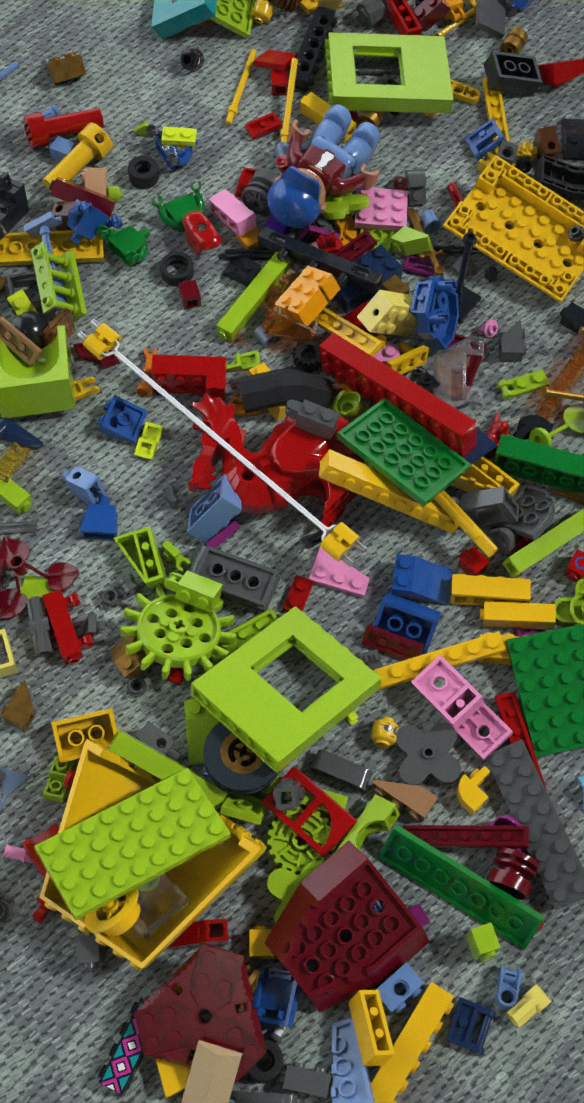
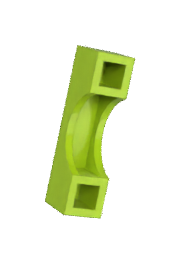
M375 794L372 800L367 802L361 816L356 818L357 823L343 837L339 848L349 840L361 851V846L369 835L377 831H389L400 815L396 804Z

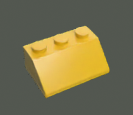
M113 707L51 722L60 763L79 759L87 739L108 749L110 742L118 731Z

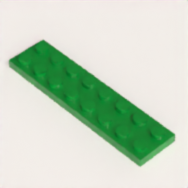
M397 824L378 856L383 862L480 923L488 924L492 922L496 933L523 950L526 949L545 918L542 914Z

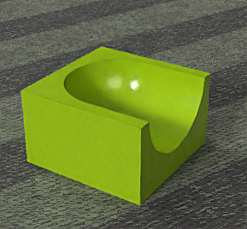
M65 325L57 326L56 338L51 344L41 349L43 350L41 355L32 366L27 364L0 339V414L2 418L76 409L72 356Z

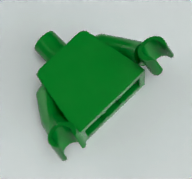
M198 181L199 188L197 189L193 187V182L191 183L190 187L195 192V195L193 193L164 203L163 207L161 205L163 203L162 196H157L159 204L155 202L154 198L152 199L151 203L154 207L158 208L157 212L163 224L173 229L175 228L178 232L185 231L183 217L188 212L198 210L204 214L205 205L202 193L199 191L201 189L200 181Z
M99 225L96 232L101 233L100 237L102 239L107 238L108 248L130 268L136 262L145 261L148 253L147 238L151 235L147 228L144 227L138 232L132 226L112 230L108 229L105 225Z

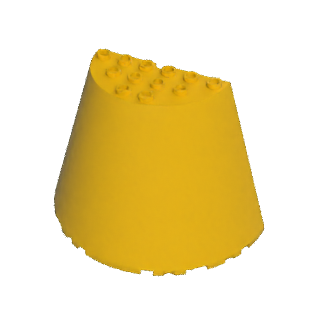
M87 739L82 749L58 834L163 780L139 766L135 768V764L112 752L109 748L106 749L102 745ZM217 811L230 831L231 838L162 874L158 887L153 891L142 892L138 890L142 896V901L139 904L143 905L146 911L142 914L143 921L134 924L125 933L116 937H108L103 932H91L85 925V916L75 921L48 872L46 873L39 898L46 902L44 905L52 911L58 910L62 913L61 917L64 920L78 924V929L88 935L90 932L93 933L97 943L105 947L108 945L113 949V954L120 958H127L130 960L129 964L133 968L141 971V969L147 968L265 852L267 847L261 840H254L251 837L252 833L237 822L233 823L228 816Z

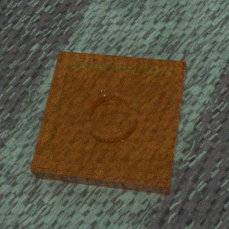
M64 308L42 331L46 346L51 344L56 338L57 326L65 325L68 339L76 331L71 310L68 308Z

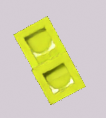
M145 422L142 436L138 439L134 455L152 460L161 440L164 426Z

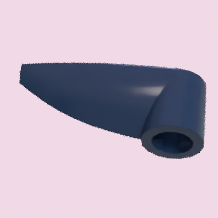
M0 417V440L4 439L27 447L43 446V442L9 418Z

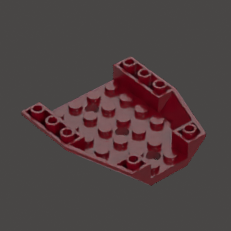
M348 840L299 883L264 944L298 983L316 1010L321 1012L351 999L359 990H372L381 986L430 941L422 925L371 861ZM376 900H380L383 903V909L379 913L373 910V903ZM344 929H348L351 934L350 939L346 942H342L340 939V932ZM309 959H316L318 965L314 971H308L306 968Z

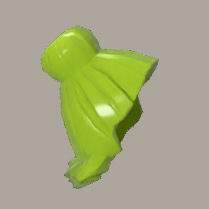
M342 390L332 401L329 409L340 413L342 418L353 419L361 416L369 410V407L364 406L363 400L358 393Z

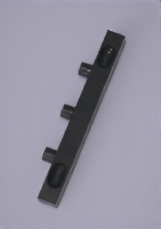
M264 227L258 234L259 246L273 252H278L277 258L280 261L285 262L287 258H290L307 266L328 272L337 278L336 282L340 286H345L348 282L375 293L382 285V274L267 227Z

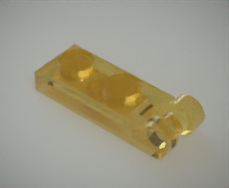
M13 442L10 449L0 459V480L8 483L28 459L31 449L23 448L19 443Z

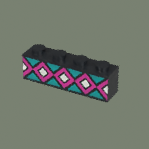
M140 998L139 1002H134L130 1010L132 1016L128 1023L124 1022L119 1032L121 1038L118 1044H113L109 1052L111 1058L107 1065L104 1064L98 1074L100 1084L125 1096L144 1057L134 1014L147 1001L143 998Z

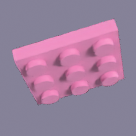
M361 187L357 189V194L369 197V206L355 211L354 228L399 231L403 226H406L408 190L363 189Z

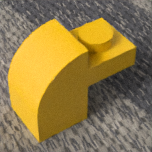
M485 766L481 770L475 769L469 776L471 780L464 774L457 787L458 801L471 816L489 798L478 787L491 772Z

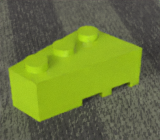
M150 526L114 537V540L150 591L156 590L157 584L165 587L164 581L167 577L156 536Z

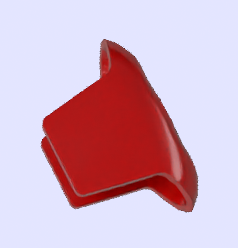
M198 210L191 211L183 217L187 243L197 257L201 256V249L207 250L219 247L222 239L202 212ZM204 224V231H199L197 226Z

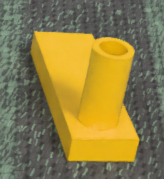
M401 341L398 344V348L403 354L387 361L386 365L401 375L427 363L429 347L422 345L414 348L408 343Z

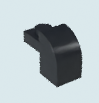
M528 415L519 420L517 430L513 436L526 440L533 429L541 427L550 433L554 425L541 416Z

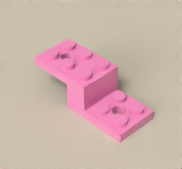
M441 655L411 681L412 685L440 712L442 719L451 725L456 733L484 761L487 756L513 734V731L484 703L483 696ZM437 679L445 680V685L442 688L434 686ZM487 727L490 729V733L485 737L478 734L479 729Z

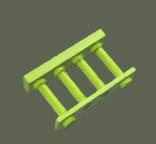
M42 241L31 249L43 313L47 314L54 308L68 311L70 321L76 322L86 316L87 311L75 253L69 250L60 257L47 253L46 244ZM49 261L58 263L60 271L51 269ZM52 277L62 279L63 287L53 284ZM55 292L65 295L66 303L58 301Z

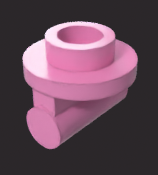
M489 319L477 329V332L480 335L484 334L487 337H493L498 331V323L493 319Z

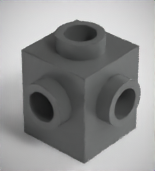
M293 778L282 779L273 790L276 809H297L305 798L304 788L301 787L300 781H293Z

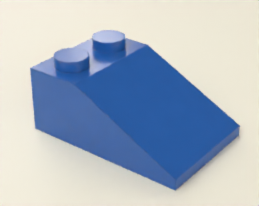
M396 554L391 594L411 601L448 606L452 569L416 556Z

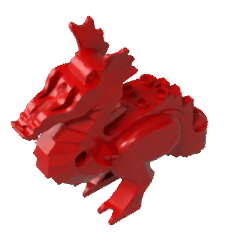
M207 393L204 394L203 400L200 403H192V407L204 415L202 422L294 500L298 499L299 496H315L319 498L323 506L324 516L321 523L326 527L332 526L345 512L346 505L356 495L355 492L319 478L320 461L329 449L358 462L365 461L336 438L337 433L350 424L341 416L339 417L338 427L330 441L295 427L296 420L286 415L285 420L274 427L270 439L264 440L260 452L251 453L244 448L246 430L240 429L237 421L234 419V404L226 405L221 398L212 400ZM197 424L192 426L193 429L202 431L201 454L193 464L192 481H188V491L196 492L198 489H211L212 486L208 483L214 481L216 476L210 473L216 471L214 466L222 458V476L224 474L227 476L234 493H237L241 499V513L248 512L258 515L259 513L273 512V510L288 507L289 502L208 433Z

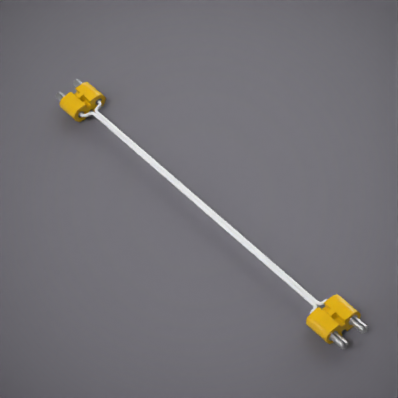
M92 319L90 323L96 328L94 334L91 333L87 336L82 331L78 332L77 336L84 341L83 346L99 360L111 354L118 357L324 532L321 537L320 547L337 562L342 560L351 567L354 561L346 555L347 551L351 550L354 546L362 553L367 550V547L359 541L360 536L343 522L326 527L117 350L122 337L106 323L100 324L97 320ZM333 529V532L325 537L326 530Z

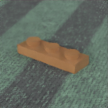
M0 317V339L30 366L34 365L43 350L4 317Z

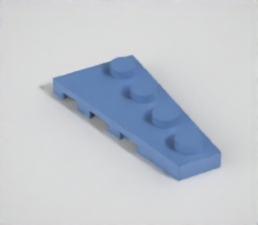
M352 1018L332 1024V1103H375L367 1066L363 1067Z

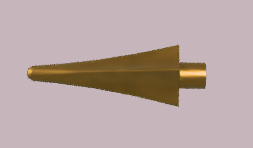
M552 489V493L584 506V493Z

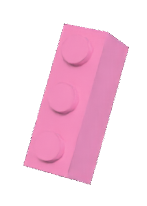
M226 189L208 199L211 212L240 237L257 227L254 211L249 210L242 201L240 202L234 194H230Z

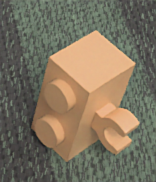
M85 168L81 174L82 183H85V188L107 196V168Z

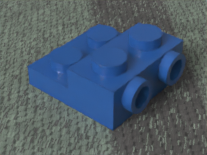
M114 395L111 400L108 399L103 409L106 410L105 415L101 414L97 425L100 427L98 431L114 439L117 436L134 444L148 411Z

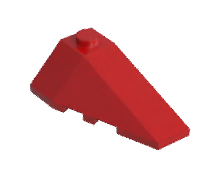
M584 58L539 64L538 69L543 83L551 85L553 88L560 87L561 83L574 79L584 72Z

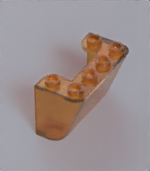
M290 268L286 274L283 273L281 275L278 286L274 285L271 291L272 297L268 302L267 306L269 308L265 313L264 317L266 319L261 329H263V334L310 342L316 334L319 321L315 320L314 323L306 326L282 314V307L278 306L276 308L274 305L300 275Z

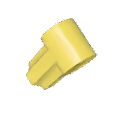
M537 984L525 993L516 1005L506 1012L509 1019L518 1028L523 1026L535 1013L538 1014L552 1002Z

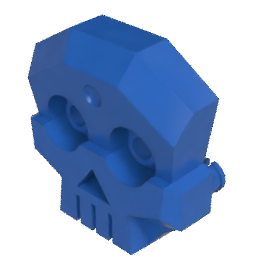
M442 275L430 276L427 281L416 283L414 289L416 292L413 293L414 298H412V305L409 311L416 317L417 334L421 339H425L427 345L435 350L447 349L454 339L459 318L458 294L455 292L456 288H453L457 287L456 280H445Z

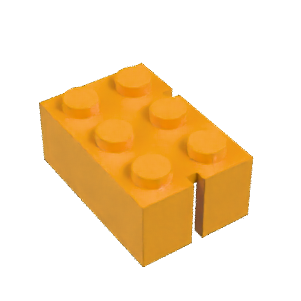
M307 266L274 305L284 319L296 322V324L307 328L328 304L320 288L328 300H331L341 288L332 274Z

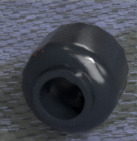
M196 48L186 49L180 57L181 65L188 71L199 70L204 64V55Z

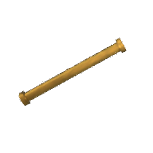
M545 386L540 391V395L543 398L549 396L584 401V394L553 390Z

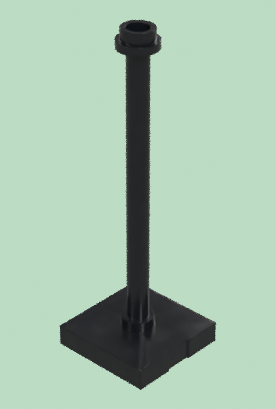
M468 232L463 236L462 241L465 246L456 282L457 287H453L456 288L455 292L458 294L459 323L465 320L470 311L481 300V296L464 286L471 249L477 241L476 235L472 232Z

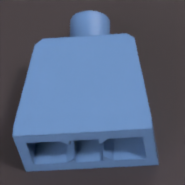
M79 466L75 467L72 472L70 470L64 471L62 479L66 481L71 493L86 504H98L100 496H107L97 475Z

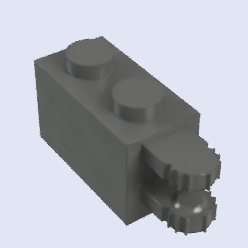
M289 400L286 403L285 415L296 420L295 427L331 441L338 427L340 413L308 400H304L303 403L297 400Z

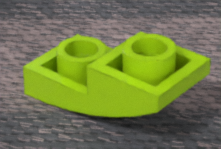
M54 757L49 770V779L43 792V799L64 802L67 793L64 779L67 773L73 770L75 760L60 763L59 757Z

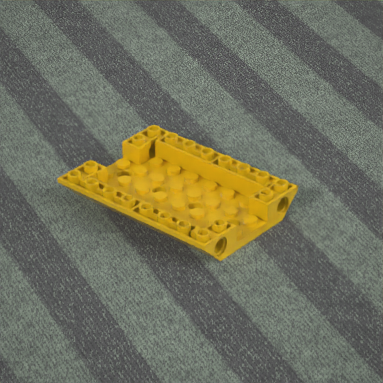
M497 155L494 156L479 176L474 188L465 200L458 204L443 224L444 228L461 239L468 232L474 233L477 241L473 247L560 303L584 271V238L579 242H574L568 238L569 230L573 226L581 225L584 228V211ZM476 206H481L484 210L479 211ZM505 225H511L513 229H507ZM534 243L540 244L542 248H536ZM563 262H568L571 267L564 266Z

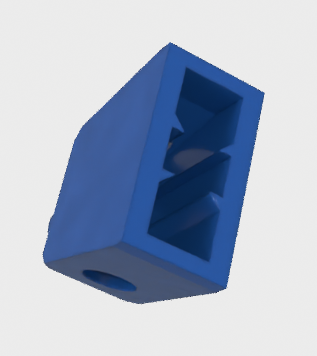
M100 496L98 504L88 505L80 527L82 538L115 541L114 537L118 536L116 506L110 505L109 497Z

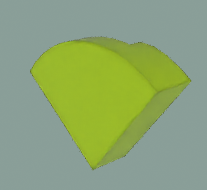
M145 121L134 127V133L140 136H148L149 132L146 131L149 123Z

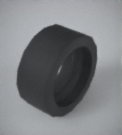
M175 251L165 255L161 260V276L167 284L179 286L178 283L193 278V261L187 254ZM174 263H182L187 266L186 272L179 275L169 273L167 268Z

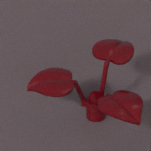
M4 537L0 546V559L6 561L5 569H12L14 571L13 576L15 577L17 590L6 589L1 592L0 619L16 617L26 608V600L28 598L25 594L20 593L19 576L26 575L29 569L48 579L47 584L54 591L59 589L63 591L69 588L79 576V570L69 563L58 562L48 568L49 575H46L26 562L30 555V548L25 542Z

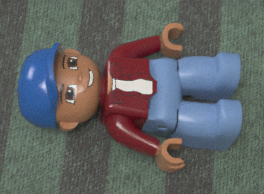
M335 104L324 115L323 121L316 128L310 145L303 154L301 147L308 139L310 130L300 131L298 129L299 122L295 119L289 128L287 136L289 142L287 151L288 168L282 176L275 179L267 195L269 210L276 220L289 227H307L314 223L320 213L325 212L327 207L325 198L329 194L339 197L347 195L360 187L371 189L378 180L380 170H375L372 173L365 169L380 140V133L377 127L369 122L361 123L353 132L349 142L343 148L339 147L338 145L344 140L350 126L351 114L344 106Z

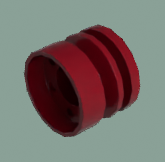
M504 847L498 848L495 854L497 857L493 860V864L497 868L490 869L487 881L518 900H527L533 886L528 880L535 879V872L540 864L534 858L520 851Z

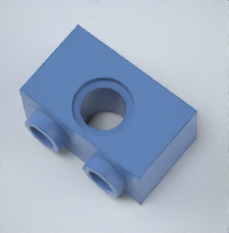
M406 962L376 990H379L385 1010L389 1014L394 1011L398 1014L407 1006L404 1002L409 997L414 999L423 991L420 987L424 982ZM402 985L405 988V995H396L394 986Z

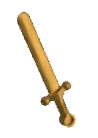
M412 208L408 209L407 213L414 229L427 234L417 211ZM433 248L431 251L418 255L420 260L426 258L431 261L434 267V276L442 275L444 277L445 268L440 266L437 260L438 256H444L445 252L443 250L435 251Z

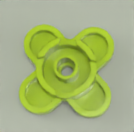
M352 192L339 197L329 194L325 198L327 207L325 212L321 214L324 218L330 220L345 219L347 214L352 216L355 214V210L367 208L369 206V197L363 194H352Z
M584 578L577 582L574 598L565 597L555 601L556 621L558 623L574 626L583 624L584 626Z
M313 861L308 863L300 875H295L284 868L276 869L270 873L267 880L268 891L273 897L281 901L280 906L275 912V924L299 883L323 862Z

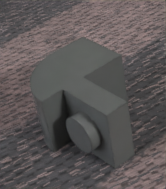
M424 169L405 170L408 204H426L425 186L427 184Z

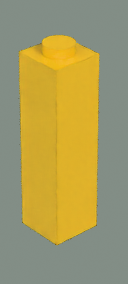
M312 92L300 100V113L318 125L323 121L324 115L331 107L330 104ZM351 120L346 136L342 141L343 143H346L352 137L356 129V122Z
M484 601V608H480V620H483V627H519L521 629L554 630L556 604Z

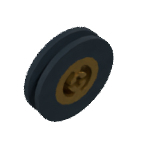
M221 722L217 723L209 732L204 744V765L209 778L223 791L240 796L253 795L269 787L279 774V772L276 773L259 757L253 764L249 765L253 751ZM236 745V750H234L235 762H232L228 754L231 748ZM243 752L247 753V755L240 757V755H242Z

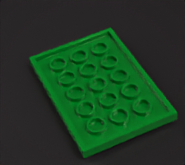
M386 398L352 421L336 435L340 442L423 507L471 467L468 461Z
M583 624L506 639L505 642L535 756L541 757L584 748Z

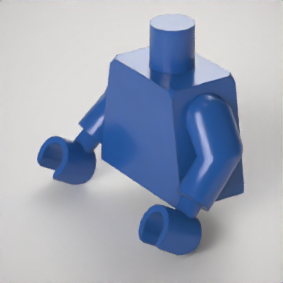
M76 199L73 208L68 212L67 226L74 231L70 240L76 244L80 243L83 236L91 240L94 239L98 234L96 231L99 225H105L108 228L112 227V225L114 228L123 226L122 219L118 218L117 215H112L111 219H109L101 210L93 207L92 203L87 204L86 201Z

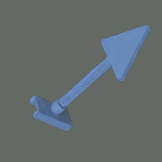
M50 211L25 224L23 227L24 232L35 238L40 235L42 241L46 244L47 253L53 254L49 237L50 230L63 222L61 216L55 218L53 212ZM49 261L50 268L56 270L55 262ZM52 277L53 284L63 287L62 282L58 281L56 277ZM55 292L56 299L66 303L65 295ZM56 308L59 314L63 313V309Z

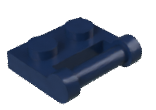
M459 997L445 1041L483 1056L485 1048H483L491 1021L495 1019L496 1011ZM480 1013L484 1017L474 1044L469 1041L477 1015Z

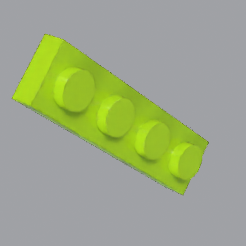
M271 608L230 630L228 633L236 634L235 644L219 642L218 646L229 651L230 655L276 621L278 617ZM213 654L210 657L213 664L222 660Z

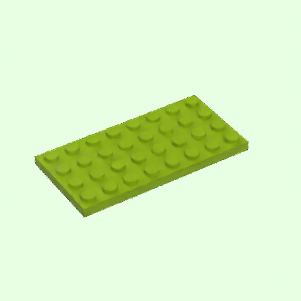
M186 768L35 845V851L76 921L231 838V833L190 770Z

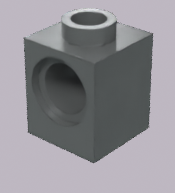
M502 140L496 155L512 165L518 145Z

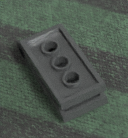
M208 545L199 547L189 570L192 573L223 584L221 597L261 612L267 611L280 581L278 570Z

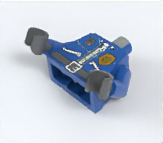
M149 124L146 128V131L149 132L148 136L150 138L155 137L156 150L169 168L173 170L178 166H186L192 157L193 146L162 144L163 131L158 130L154 124Z

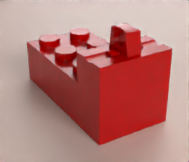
M153 354L152 380L166 392L179 395L185 393L203 395L207 393L212 400L221 398L226 404V357Z

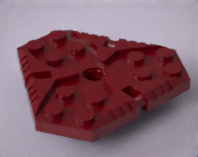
M204 943L172 975L173 978L169 982L166 981L134 1013L143 1053L156 1059L186 1067L187 1065L192 1066L194 1057L190 1056L191 1050L196 1051L199 1040L240 1052L242 1057L234 1082L237 1083L266 1054V1045L257 1008H253L251 1001L254 999L244 955ZM178 985L184 989L181 994L175 990ZM243 1003L244 1010L238 1012L236 1005ZM201 1010H209L212 1014L211 1019L204 1020L200 1015Z

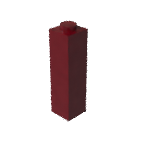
M57 177L55 180L52 179L49 190H52L51 196L66 202L78 199L86 201L87 204L92 203L93 207L101 210L109 219L117 201L60 177Z

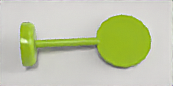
M579 406L568 407L562 416L564 425L550 433L541 427L535 428L530 432L529 440L541 445L552 446L551 437L566 428L573 432L584 434V408Z

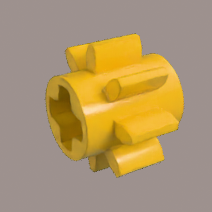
M523 142L521 145H518L516 157H527L532 161L536 159L538 148L534 147L532 142Z

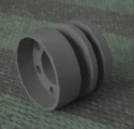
M259 169L255 172L250 183H248L241 194L242 200L248 209L263 216L271 215L267 204V195L275 179L279 177L278 174L268 169Z

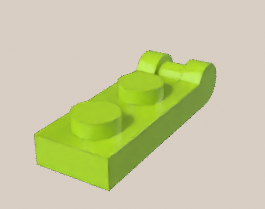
M543 369L509 380H501L496 384L498 390L502 392L501 396L504 401L541 390L543 386L549 387L550 385Z

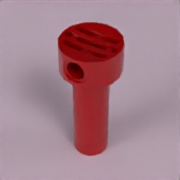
M100 108L44 118L42 112L23 116L25 133L31 149L49 146V138L79 133L91 122L101 128L104 127Z

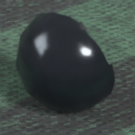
M27 311L10 321L14 327L40 349L49 345L51 328L48 321L41 314Z

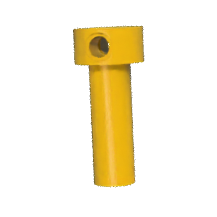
M91 122L78 133L79 143L42 179L43 184L48 190L52 179L55 180L57 177L71 181L93 158L102 160L113 149L112 140L101 127Z

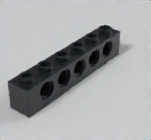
M317 6L296 57L298 64L294 89L307 92L309 86L313 85L314 74H317L319 69L318 63L322 62L323 51H326L325 39H328L329 32H333L332 28H335L337 25L336 10Z

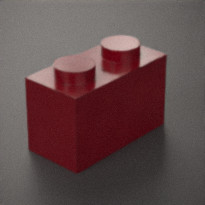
M424 0L413 10V13L421 27L428 31L451 8L446 0Z

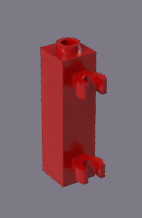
M59 589L42 595L64 664L79 662L80 659L84 658L81 649L94 646L91 634L77 639L69 615L68 607L81 605L78 594L73 593L64 598L62 590Z

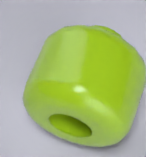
M107 186V196L117 200L116 203H118L123 196L122 191H120L118 186Z

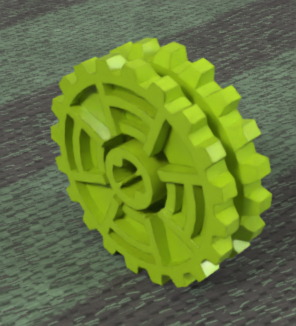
M297 807L296 811L286 810L287 813L285 815L294 822L304 810L301 807ZM316 811L301 829L323 847L329 837L331 826H328V819L326 817L322 819L320 817L321 813ZM279 818L277 821L273 820L271 824L272 830L268 831L267 849H270L269 858L274 859L273 865L276 868L280 866L295 875H300L304 867L310 862H324L332 855L335 849L334 847L323 858L306 842H304L305 845H297V839L300 841L301 838Z

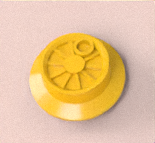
M136 888L86 915V927L91 932H103L108 937H116L125 933L135 924L140 915L141 908L137 902L139 896L138 889Z

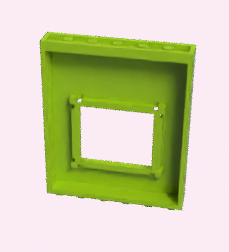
M329 32L328 39H325V59L327 60L326 70H329L327 71L328 102L332 106L335 104L342 105L346 109L353 111L451 114L453 93L444 36ZM354 56L398 57L401 85L356 84Z
M295 606L192 682L191 696L272 770L278 773L379 690L382 678L376 671H372L361 659L353 655L347 647L341 645L334 636L328 634L318 623L311 620L304 611L299 610ZM292 646H295L337 682V684L302 712L257 674Z

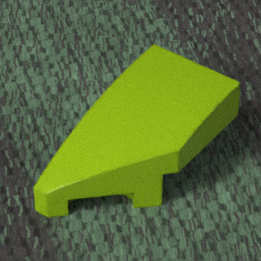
M256 350L243 354L237 352L232 363L227 365V372L249 371V369L260 365L259 351Z

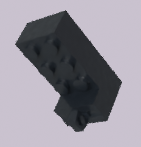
M5 172L0 175V241L29 212L24 183L11 179L10 175Z

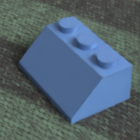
M225 474L190 508L187 533L205 544L214 538L222 527L225 528L230 519L237 516L242 509L241 499L237 493H234Z

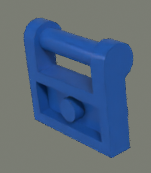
M493 118L465 137L478 161L483 159V156L499 146L502 140L507 141ZM496 136H498V138H497L496 140H494L493 142H491L489 145H487L486 147H484V148L481 149L480 151L478 150V149L481 148L483 145H485L486 143H488L489 141H491L493 138H495Z

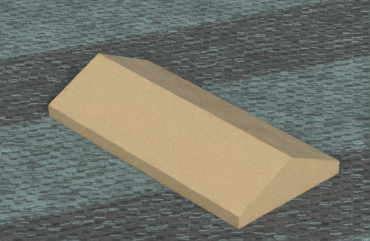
M199 1040L181 1103H229L242 1053Z

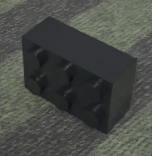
M492 51L483 64L488 84L492 91L533 96L542 84L536 58L533 56Z

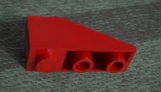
M228 920L194 921L166 949L201 947L204 943L212 946L229 945Z

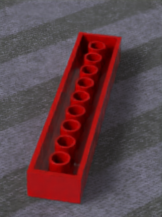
M335 333L331 334L319 345L322 370L326 374L335 377L338 382L349 386L352 391L363 395L366 400L377 404L386 398L463 458L477 445V421Z

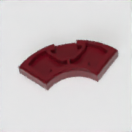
M83 342L73 344L80 361H94L103 370L120 364L118 357L114 354L99 360L83 346Z

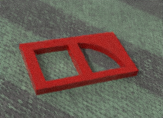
M293 766L282 779L293 778L295 781H300L301 786L314 797V800L294 822L281 810L276 809V806L273 804L274 788L261 803L319 855L325 858L351 827L357 823V819L297 767ZM321 804L327 809L331 819V831L323 847L301 829Z

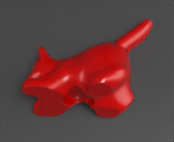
M495 413L494 421L486 433L497 445L485 454L487 459L495 455L501 434L512 435L507 432L509 428L508 423L500 421L498 413Z

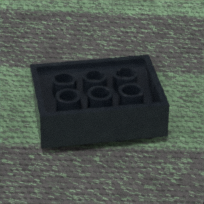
M561 119L563 159L584 160V119Z

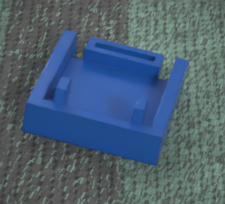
M265 967L260 969V976L252 1003L253 1008H257L260 1023L293 1028L301 987L288 971L269 968L268 970ZM266 1010L278 1012L277 1018L279 1020L266 1018Z

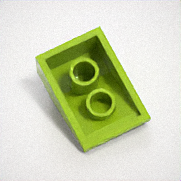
M195 699L184 700L189 766L204 765L205 740L212 728L220 721Z

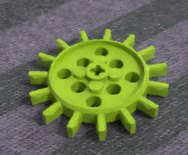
M157 584L155 591L157 599L150 602L142 594H137L136 603L143 608L141 613L128 608L124 610V618L137 622V626H121V637L137 636L136 642L126 645L127 656L142 650L147 656L142 659L140 669L144 671L155 661L163 665L162 679L165 680L170 674V668L173 667L183 668L186 681H190L192 666L200 664L207 672L214 667L208 659L212 654L222 660L229 656V651L218 646L219 642L235 644L236 634L221 632V627L234 624V615L218 618L216 614L217 611L223 608L224 601L222 599L218 601L212 612H208L175 599L176 594L165 595L161 585Z

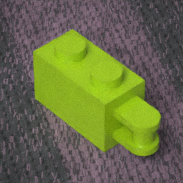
M186 571L184 575L172 572L164 581V586L167 589L176 592L175 599L208 612H212L220 600L223 586L221 583L190 571Z

